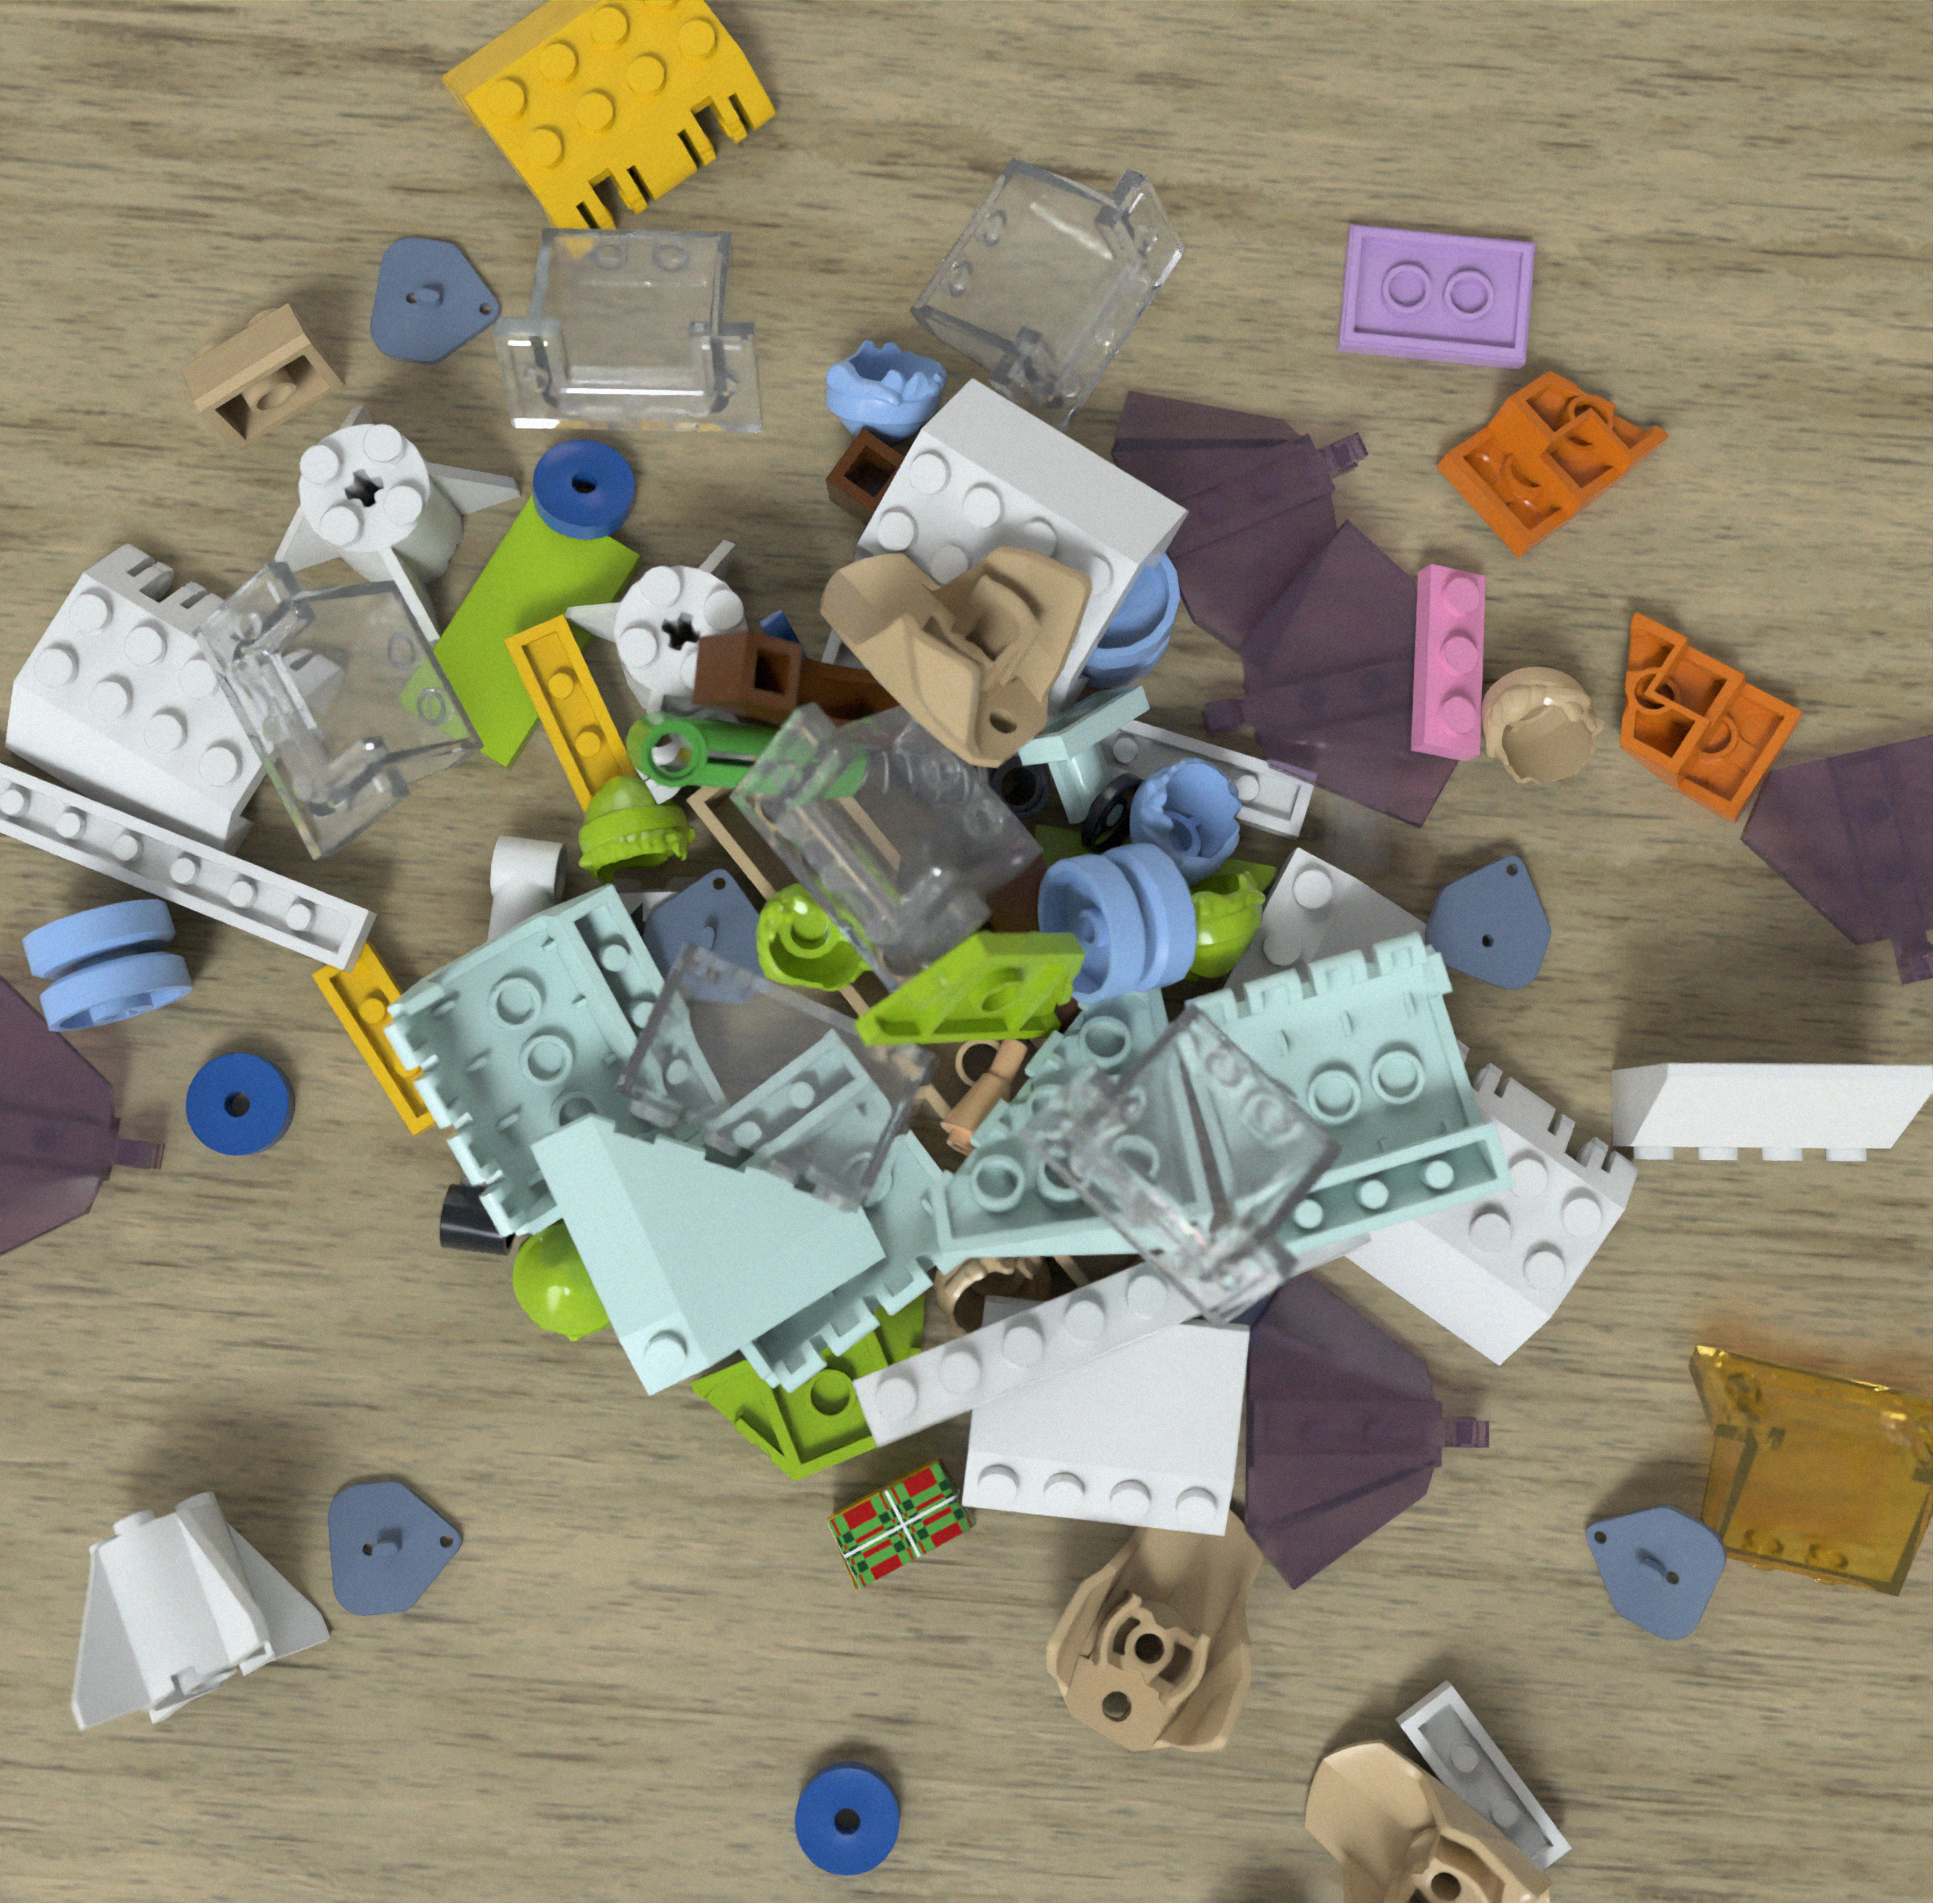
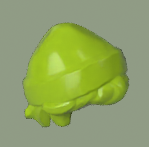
M620 775L610 779L596 791L585 813L583 826L578 831L579 846L583 854L579 861V866L587 870L592 879H597L607 885L614 883V871L618 869H654L665 863L668 857L674 853L677 857H680L682 862L687 857L688 845L694 841L696 832L694 827L688 826L683 808L678 806L671 798L658 805L648 789L646 781L638 777Z
M1243 870L1241 874L1230 873L1228 875L1211 876L1204 881L1198 882L1196 885L1187 886L1194 906L1197 931L1194 961L1189 968L1191 972L1206 978L1221 977L1231 971L1249 950L1257 930L1262 924L1261 904L1265 902L1264 894L1257 890L1258 883L1249 871Z
M808 880L792 884L774 894L766 902L758 917L756 928L758 962L763 970V975L772 981L792 987L801 985L803 987L820 988L825 991H836L847 987L850 982H854L864 970H873L875 959L872 955L874 925L872 916L867 906L856 894L836 883L826 880Z
M565 1222L551 1224L520 1244L519 1253L513 1267L512 1282L514 1292L522 1308L532 1321L538 1324L541 1330H551L558 1334L566 1335L570 1341L574 1342L581 1340L584 1336H590L608 1329L612 1323Z

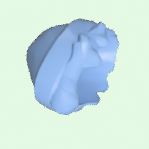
M865 340L855 354L832 364L827 370L825 378L827 384L826 406L839 418L854 438L864 428L891 447L916 434L928 420H931L937 414L942 400V391L947 383V373L944 365L932 358L928 359L924 356H917L910 351L902 353L894 343H886L882 349H878L872 341Z
M1197 757L1186 758L1174 765L1163 766L1145 779L1134 794L1130 812L1132 844L1140 842L1159 847L1172 858L1185 879L1187 886H1193L1198 882L1204 881L1223 865L1225 859L1234 852L1238 845L1240 825L1235 818L1242 809L1241 801L1238 798L1239 790L1236 786L1230 784L1229 777L1221 772L1217 766Z

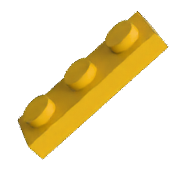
M562 614L506 638L503 642L585 816L590 801L604 783L620 775L638 777V775L634 773V766L627 755L622 740L568 623Z
M366 940L352 974L327 964L311 976L412 1135L420 1136L437 1125L413 1083L423 1073L420 1065L406 1070L383 1030L384 1027L394 1020L387 1007L403 995L404 992L373 943Z

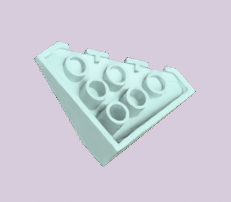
M1160 988L1146 992L1134 990L1119 999L1095 1005L1078 1002L1077 1006L1082 1011L1063 1035L1056 1030L1053 1031L1025 1067V1074L1030 1078L1010 1104L1000 1099L971 1136L970 1143L975 1149L958 1171L953 1175L945 1170L930 1189V1199L941 1258L1138 1254L1203 1244L1213 1211Z
M589 1113L530 1141V1148L617 1337L649 1396L713 1366L887 1257L859 1198L834 1189L831 1198L828 1199L793 1188L795 1183L794 1176L749 1162L745 1163L743 1171L704 1160L706 1155L705 1148L664 1135L656 1134L653 1143L615 1132L616 1120L594 1113Z

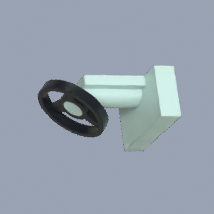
M1142 685L1094 692L1047 721V725L1041 734L1037 735L1018 751L1023 766L1048 763L1069 823H1080L1085 819L1081 833V844L1091 854L1103 855L1112 848L1120 847L1130 835L1131 805L1128 809L1127 800L1122 797V792L1129 786L1134 785L1135 794L1144 780L1131 772L1121 774L1112 780L1099 741L1150 709ZM1120 820H1123L1110 837L1102 843L1095 845V842L1103 832L1111 831Z

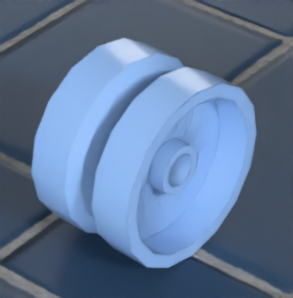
M1166 553L1163 554L1156 568L1144 566L1080 674L1089 678L1086 685L1099 689L1127 686L1149 674L1166 654L1180 601L1177 571Z
M1139 842L1112 848L1103 855L1085 854L1062 859L1047 869L1039 890L1037 910L1040 933H1073L1086 953L1080 973L1075 976L1072 982L1074 986L1072 997L1076 1001L1095 1005L1119 999L1134 990L1146 992L1170 986L1186 976L1194 961L1197 940L1194 906L1185 879L1172 858L1159 847Z
M158 899L134 900L83 911L40 927L22 939L31 974L44 979L56 980L40 994V1003L49 1031H76L114 1023L159 1009L180 1000L192 992L193 985L184 957L168 952H159L174 939L176 933L166 902Z

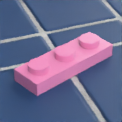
M1429 564L1418 572L1411 734L1412 751L1465 762L1480 755L1486 576L1435 564Z

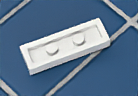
M1448 1680L1444 1681L1396 1718L1398 1724L1442 1784L1497 1827L1542 1871L1572 1849Z

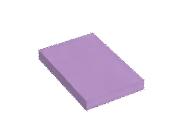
M1351 224L1347 232L1336 351L1521 370L1526 363L1536 243Z

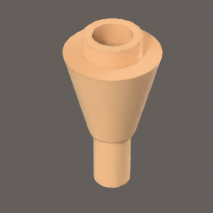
M1015 1039L1003 1040L988 1073H984L940 1123L941 1127L950 1133L946 1142L952 1148L969 1156L975 1149L970 1143L971 1136L999 1100L1003 1099L1010 1104L1013 1091L1011 1084L1028 1051L1026 1045Z

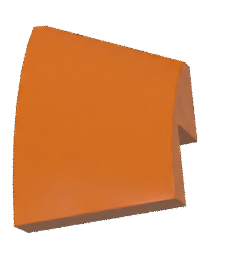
M1549 370L1508 397L1487 427L1447 452L1436 468L1519 559L1616 485L1662 446L1669 438V435L1664 429L1656 425L1646 431L1613 414L1616 408L1615 404L1598 395H1590L1583 392L1575 383Z
M1636 612L1631 619L1630 626L1631 637L1625 681L1624 714L1622 715L1620 748L1668 785L1735 825L1802 721L1803 711L1746 683L1745 674L1690 647L1688 637Z

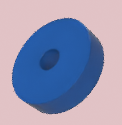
M571 440L552 447L538 461L533 475V502L540 518L559 534L581 540L602 538L622 527L631 514L635 493L634 475L627 461L613 448L591 440ZM583 485L592 488L594 491L583 494L577 492L574 488Z
M245 1053L226 1054L208 1062L193 1078L186 1097L187 1119L195 1136L208 1148L226 1155H253L271 1148L286 1134L295 1112L294 1090L284 1071L264 1057ZM239 1093H244L250 1102L249 1109L243 1116L236 1115L232 1109V1101Z
M845 1761L826 1766L810 1778L800 1794L795 1813L797 1840L809 1860L817 1867L829 1873L852 1876L870 1871L889 1855L895 1845L899 1832L900 1806L896 1792L883 1774L866 1764ZM849 1808L857 1812L860 1821L854 1827L845 1828L837 1822L836 1814L842 1809Z

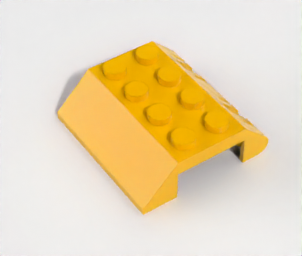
M549 0L441 77L443 83L479 130L482 127L485 129L542 205L550 225L576 258L598 243L595 235L577 209V205H582L603 236L607 237L617 230L613 223L612 215L592 189L608 176L618 190V196L624 205L631 209L634 214L638 215L648 205L627 170L631 168L642 188L654 202L698 172L693 159L678 136L679 132L703 166L716 159L712 143L703 133L694 117L695 114L709 105L725 136L736 144L747 137V133L728 97L731 98L746 124L754 131L776 116L772 103L743 51L704 0Z

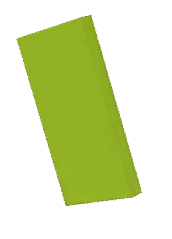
M532 493L401 698L400 703L511 770L541 721L503 642L504 639L563 614L565 616L568 607L617 602L643 562L641 555L608 535L598 539L581 540L559 534L540 518L533 502ZM568 625L583 656L596 635Z

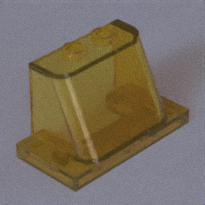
M1696 1345L1688 1367L1712 1435L1715 1437L1699 1520L1712 1527L1720 1535L1726 1547L1727 1558L1745 1562L1763 1571L1778 1569L1809 1576L1813 1580L1826 1585H1838L1840 1583L1899 1596L1933 1516V1397Z

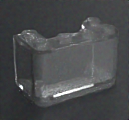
M684 940L614 1089L632 1098L627 1111L659 1126L665 1127L666 1125L676 1130L681 1120L690 1122L705 1129L700 1139L701 1142L734 1157H737L741 1146L765 1157L760 1167L761 1170L794 1185H797L801 1174L806 1176V1179L817 1184L812 1197L844 1212L850 1213L851 1211L857 1213L860 1205L874 1207L941 1060L934 1053L912 1043L865 1046L854 1026L856 1020L764 979L739 966L738 968V966L717 957L718 955Z

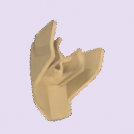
M1005 546L998 547L978 564L944 585L935 583L903 553L881 554L853 562L837 570L830 578L823 592L820 613L877 681L918 723L945 747L970 765L999 768L1002 763L1010 759L1037 735L1041 734L1047 725L1049 692L1064 669L1079 631L1092 591V581L1085 574L1033 550Z
M1229 1509L1224 1536L1137 1526L1127 1543L1108 1562L1105 1568L1081 1583L1055 1628L1046 1648L1047 1672L1057 1680L1062 1697L1073 1718L1132 1752L1170 1746L1187 1752H1206L1222 1749L1227 1745L1253 1680L1250 1652L1251 1641L1247 1628L1245 1604L1264 1560L1255 1539L1233 1511ZM1151 1633L1158 1640L1157 1652L1153 1656L1141 1660L1135 1652V1643L1141 1635ZM1119 1691L1125 1694L1128 1700V1707L1123 1715L1112 1717L1104 1711V1699L1108 1694Z
M1382 1739L1351 1743L1337 1748L1324 1756L1310 1788L1306 1806L1305 1829L1341 1864L1344 1903H1550V1885L1553 1882L1497 1827L1457 1794Z

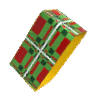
M937 1456L887 1483L884 1487L831 1514L826 1522L854 1588L857 1591L858 1587L860 1589L961 1535L974 1527L977 1519L969 1506H962V1493L940 1456Z

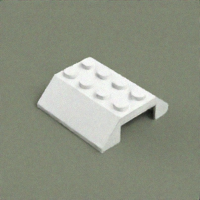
M971 378L920 430L859 539L854 562L881 554L903 553L935 583L944 585L978 564L998 547L1005 546L1033 550L1085 574L1092 581V591L1064 669L1049 692L1047 716L1054 718L1075 704L1089 680L1088 677L1080 675L1144 566L1156 568L1189 510L978 380Z
M125 544L83 572L14 680L5 748L91 800L234 856L254 825V822L241 815L242 811L306 709L309 708L322 716L338 691L344 678V672L321 657L312 659V652L301 645L293 647L291 651L289 650L271 666L265 667L262 665L263 662L271 658L278 647L277 644L280 641L278 631L265 625L260 627L261 623L259 620L215 594L211 593L206 596V589L195 582L187 583L185 587H181L162 602H156L163 595L165 596V593L169 590L175 572L162 562L155 564L153 557L135 546Z
M1457 1040L1463 1063H1465L1470 1048ZM1489 1063L1473 1078L1471 1088L1482 1122H1495L1515 1188L1368 1232L1372 1242L1364 1248L1344 1255V1257L1493 1363L1500 1366L1553 1316L1624 1212L1639 1167L1617 1151H1613L1605 1158L1608 1145L1597 1137L1592 1138L1591 1141L1580 1149L1576 1156V1161L1564 1152L1572 1135V1129L1575 1127V1122L1562 1113L1551 1123L1556 1109L1511 1077H1508L1496 1090L1503 1071Z

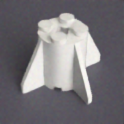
M363 405L351 409L338 431L322 439L318 445L308 448L302 455L300 461V471L302 474L298 484L301 503L274 558L278 569L286 575L341 557L356 572L369 581L381 584L385 588L400 590L427 641L435 647L442 636V631L426 584L442 576L450 566L448 560L454 554L456 545L460 546L463 537L461 516L520 497L521 493L513 477L427 462L416 446L404 438L395 428L385 424L374 425L369 411Z
M723 540L698 569L684 566L670 568L659 566L650 569L640 581L631 586L622 602L567 608L564 617L568 625L616 643L627 685L634 693L640 705L647 710V714L663 711L679 717H689L704 708L703 706L692 704L699 637L748 630L742 601L724 582L736 551V544ZM683 645L681 651L674 650L675 647ZM665 735L659 738L654 747H661ZM635 769V772H634V773L637 774L638 777L641 779L640 775L638 774L637 770Z
M205 1492L190 1497L175 1506L176 1512L157 1519L153 1510H145L128 1516L113 1525L116 1535L105 1538L89 1547L91 1567L71 1702L80 1731L140 1709L143 1712L148 1711L152 1723L155 1724L167 1719L190 1700L223 1687L222 1681L237 1672L235 1666L238 1664L243 1676L266 1663L330 1639L322 1614L226 1521L214 1492Z

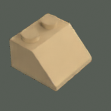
M289 303L279 309L270 308L258 313L249 321L245 330L225 342L218 341L203 347L197 352L192 363L180 369L192 401L199 412L238 450L243 449L344 386V383L310 330Z

